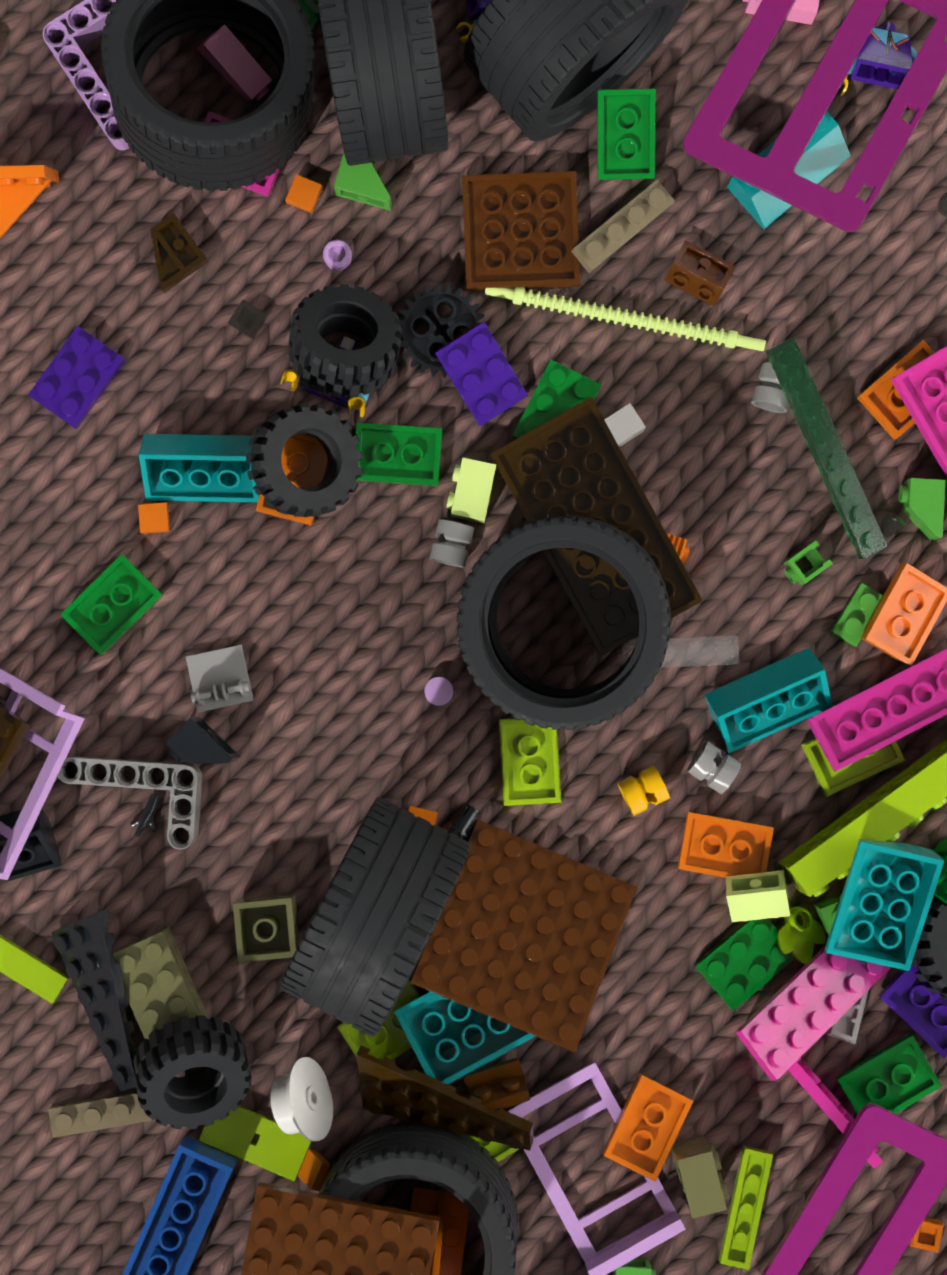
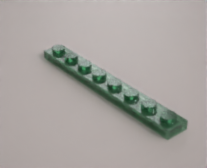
M792 337L769 348L765 352L859 559H866L888 547L797 342Z

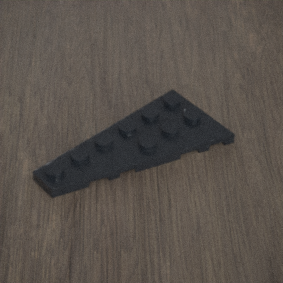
M108 908L51 933L54 938L55 947L60 952L66 965V972L77 990L78 999L87 1013L90 1027L95 1032L100 1043L101 1052L111 1068L113 1080L118 1085L120 1091L136 1087L133 1067L134 1057L139 1049L132 1044L130 1033L134 1031L133 1021H127L125 1007L129 1006L120 962L113 957L111 946L115 944L114 934L108 933L105 920L109 919L110 916Z

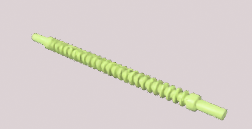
M515 287V289H485V295L512 300L513 304L522 305L524 302L527 307L530 304H534V308L542 306L543 310L546 307H549L550 311L558 309V313L564 310L567 315L570 312H573L574 316L582 314V318L588 315L591 320L597 317L598 321L606 319V323H609L610 320H613L614 324L621 322L622 326L628 323L630 328L637 325L638 329L645 327L646 331L652 328L655 333L657 330H661L662 334L669 332L670 336L676 333L679 338L681 335H685L686 339H689L691 336L694 341L697 338H700L701 342L709 340L710 344L716 341L718 346L724 343L725 347L728 348L739 346L764 351L766 340L738 335V332L734 330L724 332V329L721 328L720 331H717L716 327L708 329V325L702 328L699 323L696 326H693L692 322L684 324V320L677 323L675 318L672 321H668V317L662 320L659 315L653 318L652 314L644 316V312L638 315L635 310L632 313H629L628 309L620 311V307L614 310L611 305L605 308L604 304L596 306V302H593L592 305H589L588 301L580 303V299L574 302L572 297L568 300H565L564 296L556 298V294L550 297L547 292L545 295H541L540 291L533 293V290L530 289L527 292L523 287Z

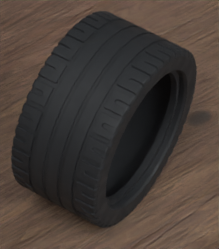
M116 0V2L112 3L109 9L110 14L108 13L105 19L106 26L103 27V38L101 40L102 61L115 120L123 139L128 143L131 151L136 153L137 158L142 163L145 162L149 169L155 170L159 176L167 177L169 181L175 184L178 182L184 187L189 188L191 186L193 189H207V191H215V189L228 191L229 188L235 190L240 189L244 185L245 187L253 185V182H260L267 175L270 177L276 173L277 169H281L286 161H289L294 156V151L296 152L299 149L301 141L306 136V130L309 129L313 109L314 41L306 14H303V8L299 2H296V0ZM224 24L230 31L239 33L262 47L272 58L281 75L275 90L261 106L243 117L218 123L192 121L171 113L158 104L141 83L148 62L155 52L167 41L191 30L204 28L218 29Z
M318 0L333 98L347 164L353 166L370 163V161L380 162L386 161L389 158L393 160L405 158V156H419L422 153L431 154L447 151V119L431 1Z
M492 0L486 6V10L481 13L478 18L479 20L474 24L473 30L468 36L463 53L464 62L527 138L536 142L543 141L566 130L597 107V90H617L627 81L670 33L682 15L688 0Z
M580 516L550 517L523 524L504 534L491 544L489 549L484 551L479 560L475 562L472 567L473 571L468 574L465 580V586H463L461 591L462 597L458 603L459 612L457 613L456 621L458 622L459 648L463 652L461 654L463 661L467 664L466 668L469 674H472L474 677L473 681L477 686H480L481 692L486 697L488 696L495 706L498 705L502 708L503 712L512 714L513 718L519 721L522 719L527 724L532 726L536 724L538 727L545 729L547 727H551L552 730H561V728L574 730L578 727L580 729L588 728L589 725L601 724L602 721H608L614 718L616 714L619 715L626 711L650 687L654 677L661 668L668 647L671 620L670 603L666 585L655 562L646 550L622 530L620 531L615 526L592 518ZM575 548L601 557L624 577L635 597L639 613V635L636 646L619 670L597 684L578 689H561L542 684L523 673L513 663L502 645L497 626V607L502 589L518 565L531 555L546 549Z
M377 797L366 814L281 980L280 990L298 999H304L303 1002L315 1008H320V1011L330 1016H336V1019L348 1025L352 1024V1027L371 1037L375 1036L397 1002L433 933L464 866L470 849V843L452 833H446V830L436 825H431V822L419 816L416 817L413 813L403 808L399 809L398 805L382 797Z
M398 1121L397 1124L389 1123L382 1128L377 1127L373 1129L371 1133H365L359 1140L356 1139L352 1142L349 1148H346L341 1153L340 1157L335 1160L329 1169L319 1194L355 1200L362 1193L378 1184L397 1179H417L441 1186L465 1204L481 1231L485 1250L479 1263L469 1275H515L518 1239V1211L515 1196L511 1190L508 1178H505V1172L502 1167L498 1166L494 1156L491 1157L489 1151L484 1146L481 1147L480 1143L474 1138L470 1139L469 1135H458L449 1130L438 1127L430 1128L413 1121Z

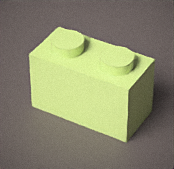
M462 458L461 465H455L452 481L457 482L455 493H449L446 508L451 510V517L485 524L496 464Z
M784 870L726 877V897L732 922L790 916L789 895Z

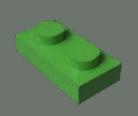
M859 583L830 632L852 646L857 647L883 595L867 585Z

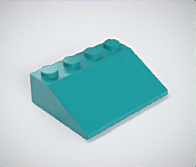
M859 840L825 952L910 971L944 860L932 849L897 842Z
M429 992L394 1011L426 1075L446 1084L454 1082L536 1037L433 992Z

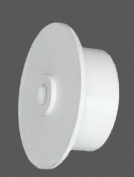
M302 1057L292 1064L289 1073L279 1075L274 1080L271 1088V1107L275 1121L286 1134L301 1133L307 1140L313 1142L324 1139L331 1128L333 1100L326 1075L320 1065L309 1057Z

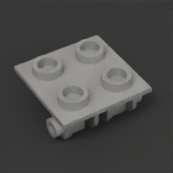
M242 645L186 656L193 690L191 699L192 703L196 704L197 713L254 701Z

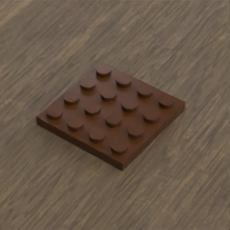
M576 171L462 175L466 291H484L486 288L515 289V287H523L525 289L580 287V262L571 252L579 244Z

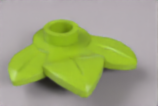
M795 906L790 908V916L784 917L785 924L778 932V946L783 955L791 952L796 960L806 965L812 959L814 944L826 943V936L821 924L812 919L807 909Z

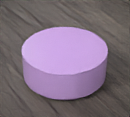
M333 240L324 247L323 258L330 269L339 271L349 266L352 260V253L347 243L341 240Z
M443 677L432 678L425 686V696L433 705H445L453 696V686Z

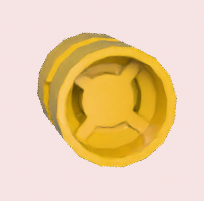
M654 765L639 771L637 778L629 776L617 782L620 792L633 816L648 810L650 803L658 805L670 799L667 788Z

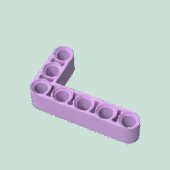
M84 0L49 22L43 29V38L112 145L116 149L127 150L130 148L123 137H114L115 132L119 128L115 120L110 94L80 49L102 35L103 27L106 26L105 19L107 14H110V11H101L105 6H111L116 0ZM88 21L85 27L78 28L80 22ZM64 36L61 42L54 43L57 37ZM80 59L76 66L69 67L72 60ZM88 83H95L92 89L84 90V87ZM103 106H110L107 113H99Z

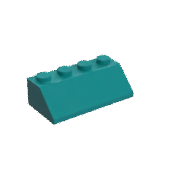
M828 112L824 115L794 169L797 175L816 184H819L850 157L840 127ZM776 140L773 143H771L766 149H764L760 154H758V156H768ZM733 176L727 186L763 230L792 207V205Z
M144 434L139 451V460L146 500L258 503L259 495L253 489L256 483L254 479L249 480L247 471H251V463H246V454L251 453L252 449L248 444L250 438L254 436Z
M810 648L704 694L709 713L728 754L833 707L825 669Z

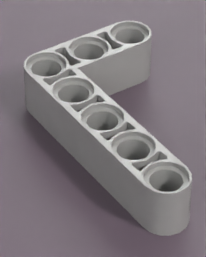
M80 756L65 759L57 776L64 783L170 790L168 842L173 848L179 850L185 849L196 842L199 831L202 772L196 765ZM70 762L75 763L78 767L77 775L74 778L67 773V765ZM98 764L104 765L107 770L106 777L103 780L99 779L95 774ZM127 766L133 767L136 772L133 781H128L124 777V769ZM155 768H160L164 772L165 777L162 783H156L152 778ZM185 769L193 774L194 779L191 785H185L181 781V773ZM182 798L187 799L191 803L192 808L189 814H184L179 809V802ZM181 827L185 828L189 833L187 843L180 842L177 838V830Z

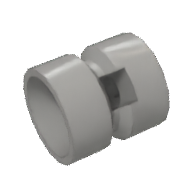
M771 362L763 363L758 376L759 382L762 385L755 387L751 401L752 405L771 412L786 413L792 397L788 391L793 390L798 372L786 365Z
M439 519L435 532L438 542L433 543L429 559L442 564L465 568L469 554L465 548L471 544L475 528Z
M706 741L692 759L687 772L700 781L706 779L707 786L722 795L736 778L742 764L729 755L722 756L719 748Z

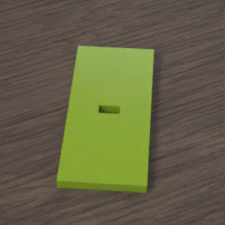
M239 1106L235 1111H229V1115L223 1120L217 1119L214 1121V1124L204 1127L199 1141L292 1181H295L311 1143L301 1133L286 1134L279 1128L275 1120L242 1106ZM255 1133L260 1135L257 1144L252 1143Z

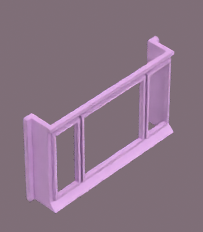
M0 669V683L12 689L4 706L5 708L15 713L22 696L51 713L66 718L54 744L28 729L24 738L49 752L13 829L0 821V834L8 839L0 855V879L8 880L83 724L84 718L73 714L65 709V705Z
M593 1061L589 1065L533 1095L529 1101L517 1104L506 1111L523 1118V1116L589 1079L593 1081L602 1099L540 1134L533 1136L531 1150L524 1149L582 1256L589 1275H607L686 1229L658 1178L655 1182L645 1177L646 1181L583 1217L577 1218L539 1145L605 1108L608 1109L616 1124L622 1110L598 1066ZM652 1190L664 1214L596 1252L583 1228Z

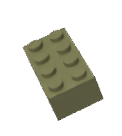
M169 927L113 952V957L120 962L127 999L144 1038L149 1039L148 1035L153 1030L163 1028V1024L170 1020L172 1022L180 1020L179 1017L188 1016L189 1018H196V1015H205L209 1019Z

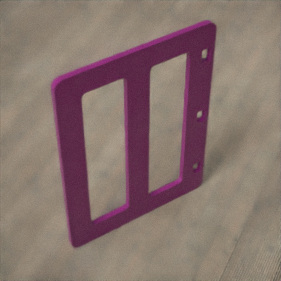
M762 0L686 134L683 142L685 152L846 232L858 230L947 72V43L944 42L947 37V0H899L933 16L936 22L840 192L834 193L797 175L794 169L889 0H855L770 153L766 157H760L723 139L721 133L796 0ZM907 107L916 110L909 124L901 120ZM863 185L873 188L866 202L857 197Z
M870 1103L863 1106L761 1275H798L876 1145L881 1141H885L922 1159L921 1165L853 1274L890 1275L947 1183V1138L877 1104Z

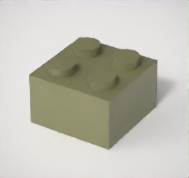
M295 894L238 899L233 903L238 963L293 957L300 943Z
M704 1135L675 1142L671 1149L684 1200L692 1219L727 1210L725 1199H729V1194L721 1173L717 1172L722 1167L713 1143L708 1144Z

